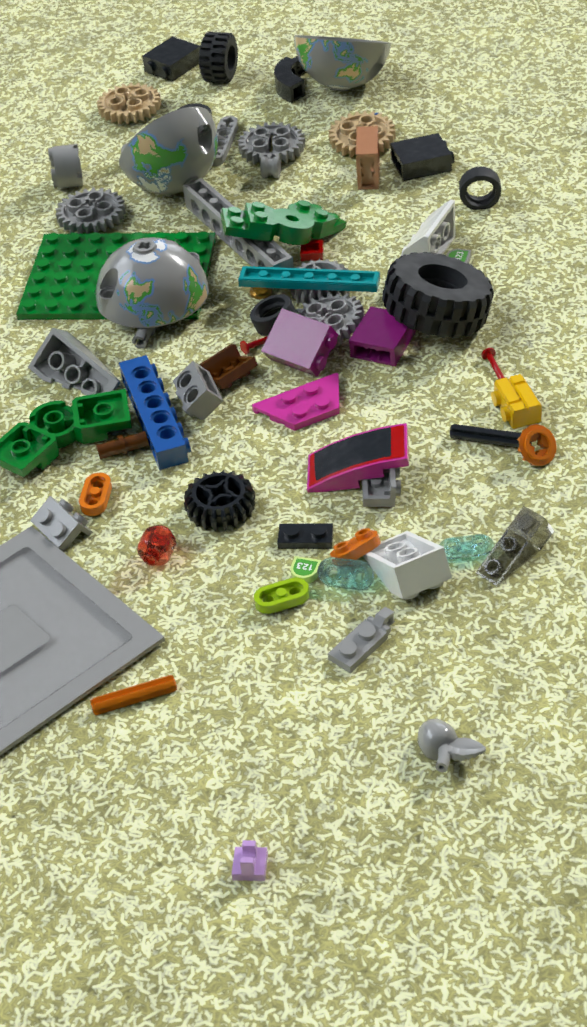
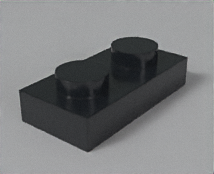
M333 523L279 524L278 549H332Z

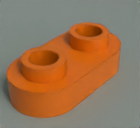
M94 473L86 478L79 498L83 514L97 516L106 510L112 491L109 475Z
M364 528L357 531L352 539L336 544L330 556L335 566H344L377 548L381 544V540L377 531Z

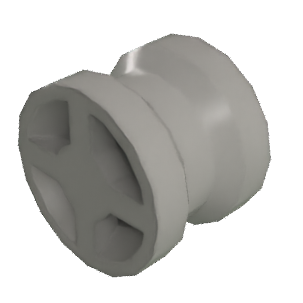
M262 157V178H267L268 176L279 178L281 173L280 157H274L273 159Z

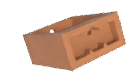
M378 126L357 127L356 167L358 190L379 189L380 157Z

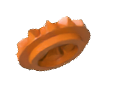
M538 424L530 425L521 431L522 433L517 439L519 441L517 451L521 452L522 460L528 461L531 466H543L550 463L557 449L556 440L552 432ZM537 440V445L542 449L534 451L535 447L530 443Z

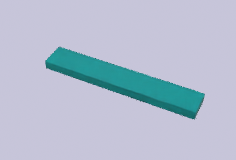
M243 266L238 284L239 287L377 292L380 272Z

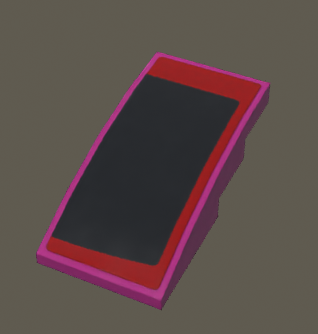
M407 423L380 427L354 434L309 454L307 493L360 488V480L384 477V469L409 466Z

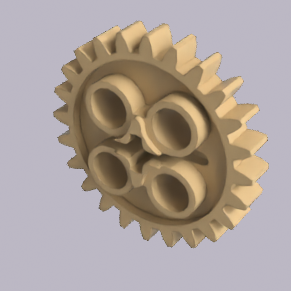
M130 83L129 86L122 84V87L114 86V90L108 89V93L103 92V96H99L97 101L98 113L101 115V118L105 117V121L111 119V123L118 121V124H121L123 121H126V124H129L130 121L137 123L138 119L144 121V117L151 118V114H157L156 110H160L162 105L160 92L157 89H153V86L147 87V84L140 86V83L136 85Z
M356 111L355 115L348 113L347 118L341 116V121L335 120V125H331L329 130V144H331L332 149H336V153L342 151V156L349 154L350 158L356 155L357 127L378 126L379 152L384 153V148L389 149L390 143L396 139L393 120H388V116L382 117V113L375 115L374 111L370 114H367L366 111L362 114Z

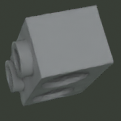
M194 361L173 380L177 389L176 395L182 400V408L190 417L196 416L200 420H204L223 402L210 372Z

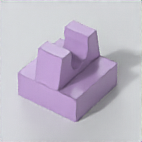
M243 840L242 847H235L232 879L239 881H265L268 858L267 847H257L256 841Z

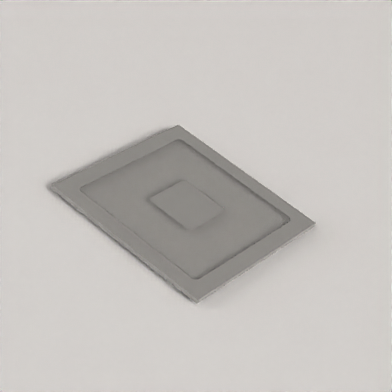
M33 526L0 545V756L165 641L162 634Z

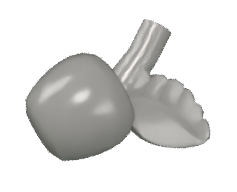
M429 719L423 722L418 730V744L425 757L436 760L435 768L442 773L448 770L451 758L464 761L472 757L475 758L486 751L485 746L476 740L458 738L453 727L440 719Z

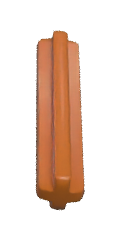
M167 675L92 698L90 704L94 715H99L175 692L177 684L173 675Z

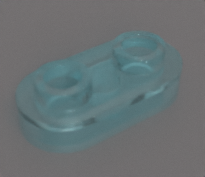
M484 534L447 538L439 544L444 547L447 561L451 564L485 560L491 557L494 552L492 538Z
M329 557L324 559L318 566V577L329 587L365 590L374 581V572L370 565L364 561ZM331 570H338V573L335 577H329V572ZM358 573L365 574V578L362 581L356 580Z

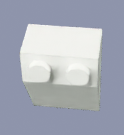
M409 531L382 541L377 548L363 556L388 590L405 600L417 597L419 592L426 589L441 587L444 581L452 578L444 547Z

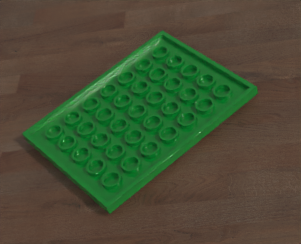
M216 232L44 234L16 313L17 319L108 320L99 312L96 305V285L100 270L113 252L124 244L141 238L156 237L178 243L187 252L197 253L200 258V265L205 272L206 278H208L216 242ZM201 307L184 319H198Z

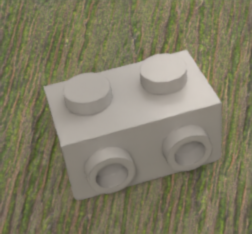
M400 467L384 469V477L362 480L363 507H395L396 496H401V480H396V478L400 477Z
M49 496L30 520L62 551L70 546L81 531L88 536L93 533L86 526L88 521L77 512L75 514L72 513L74 507L64 499L57 501Z

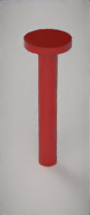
M268 336L250 343H246L244 340L241 341V351L246 355L249 354V349L264 344Z
M486 348L483 350L481 357L484 360L488 359L498 379L505 378L494 359L495 349Z

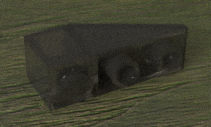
M523 506L478 568L476 574L498 587L544 547L554 533L553 528L546 518Z

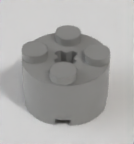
M78 144L48 148L49 160L53 168L51 169V177L54 188L62 189L83 186Z

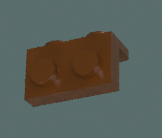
M230 344L199 364L210 372L219 390L230 388L233 385V381L248 376L251 373L250 370L258 366L255 357L240 356L235 344Z

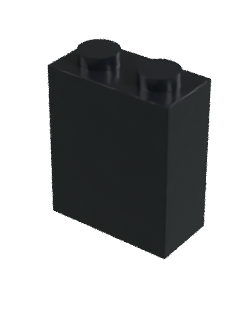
M172 36L142 56L144 72L173 82L199 65L200 45Z
M439 133L390 143L391 161L403 181L452 171V164L455 162L454 154L452 151H449L446 140H443Z

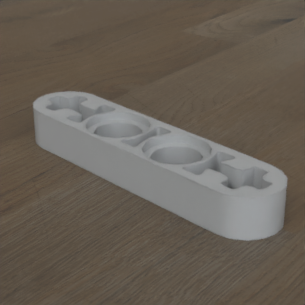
M226 116L219 121L216 128L218 137L217 155L212 166L222 165L226 160L238 131V119L234 116Z

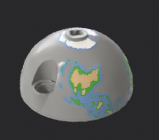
M294 35V46L302 68L318 83L330 87V90L348 91V89L359 87L374 78L384 67L391 48V42Z
M156 237L141 238L124 244L108 257L99 273L96 285V305L99 312L106 319L116 324L135 328L159 327L180 321L196 312L206 301L209 286L197 253L187 252L182 246L171 240Z

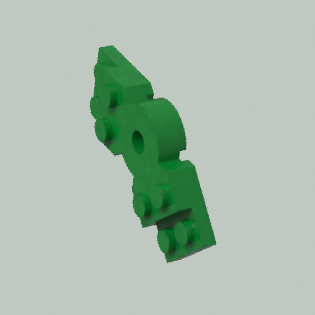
M305 200L289 204L288 208L273 209L261 202H246L244 211L237 207H222L220 215L224 235L262 241H272L276 235L280 237V242L291 245H304L310 242L311 237L321 239L344 230L347 223L340 219L339 215L329 213L323 210L320 205L311 204Z
M126 389L76 397L72 401L71 407L67 406L64 401H51L38 406L29 416L30 423H18L0 438V467L25 477L35 467L42 470L59 456V448L68 446L75 441L87 444L109 440L108 432L132 428Z

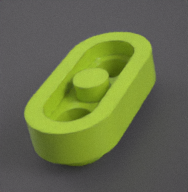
M296 577L263 586L254 593L255 608L261 613L272 614L301 605L309 598V586L304 579Z

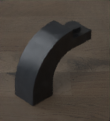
M287 56L284 57L274 68L276 92L289 103H293L306 96L305 81L300 76L307 72L302 68L297 56L292 59Z

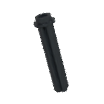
M453 424L450 427V437L454 439L519 448V441L517 439L521 433L459 424Z

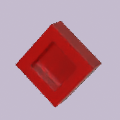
M310 240L309 243L301 245V261L323 260V240Z

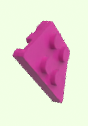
M336 372L252 404V411L256 414L261 412L269 416L270 420L282 423L285 427L294 431L340 414L339 374Z

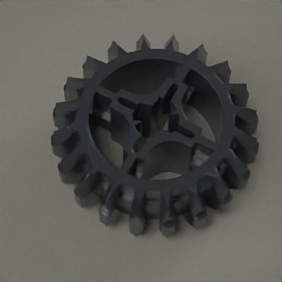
M213 470V473L209 475L203 473L202 478H195L194 483L188 484V489L184 495V507L190 521H194L196 527L202 525L204 530L212 526L215 532L218 527H223L226 531L228 525L237 528L238 521L245 523L246 517L252 516V511L255 509L256 504L255 491L250 481L245 479L243 474L236 475L235 471L226 473L223 470L221 473H216Z

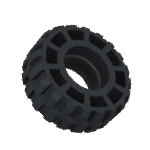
M413 252L409 255L404 254L390 265L382 293V300L390 316H394L396 321L405 324L412 330L442 338H460L461 336L467 337L478 332L486 323L494 290L489 278L485 277L481 270H477L469 263L443 254Z

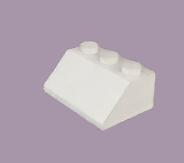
M449 200L431 213L425 222H422L420 229L412 236L410 243L407 247L403 248L401 256L404 254L409 255L413 252L444 254L455 238V200Z

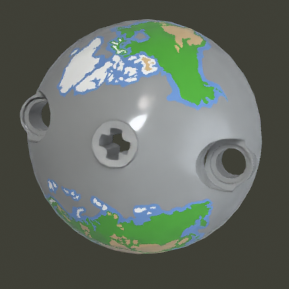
M186 107L172 111L154 120L140 130L123 149L119 159L121 170L145 192L149 191L161 195L184 192L183 185L199 178L203 179L206 176L217 155L218 137L210 112L203 107Z

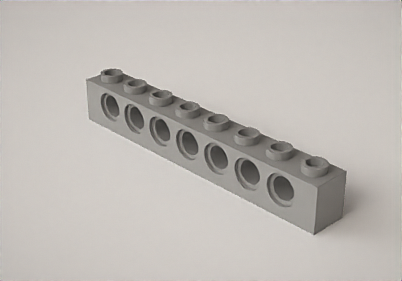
M199 178L183 185L186 208L208 228L216 232V235L250 266L294 268L293 257L274 240L262 241L224 235L220 216L222 207L229 208L235 206L204 179Z

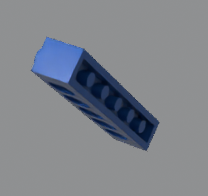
M147 355L119 362L123 384L142 430L146 433L150 449L159 470L189 462L187 454L191 452L189 440L187 437L183 438L184 431L181 422L176 423L178 419L175 408H170V398L164 390L161 377L157 378L158 372L155 363L150 364Z

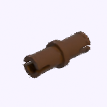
M145 431L126 437L122 435L117 436L118 439L96 444L100 460L118 454L128 455L127 452L149 447Z

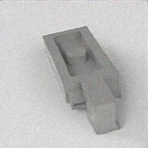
M384 607L376 613L375 617L369 616L328 653V660L347 672L352 673L388 639V635L391 632L390 626L395 622L394 611Z

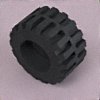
M208 31L202 39L199 50L201 76L206 82L230 83L235 75L238 62V48L235 36L232 33Z

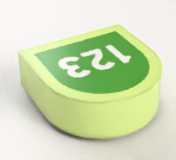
M295 556L290 568L291 577L302 578L308 584L314 582L319 576L322 561Z

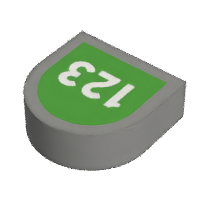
M453 249L446 256L469 263L471 250Z

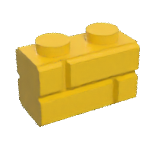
M518 374L510 376L509 379L506 377L494 382V391L491 392L493 405L500 407L503 421H508L512 429L541 422L542 405L523 375Z

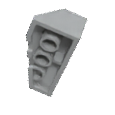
M56 328L51 329L28 366L43 381L49 383L55 381L63 384L62 387L70 389L73 387L79 389L84 395L115 391L121 383L82 342L68 331Z

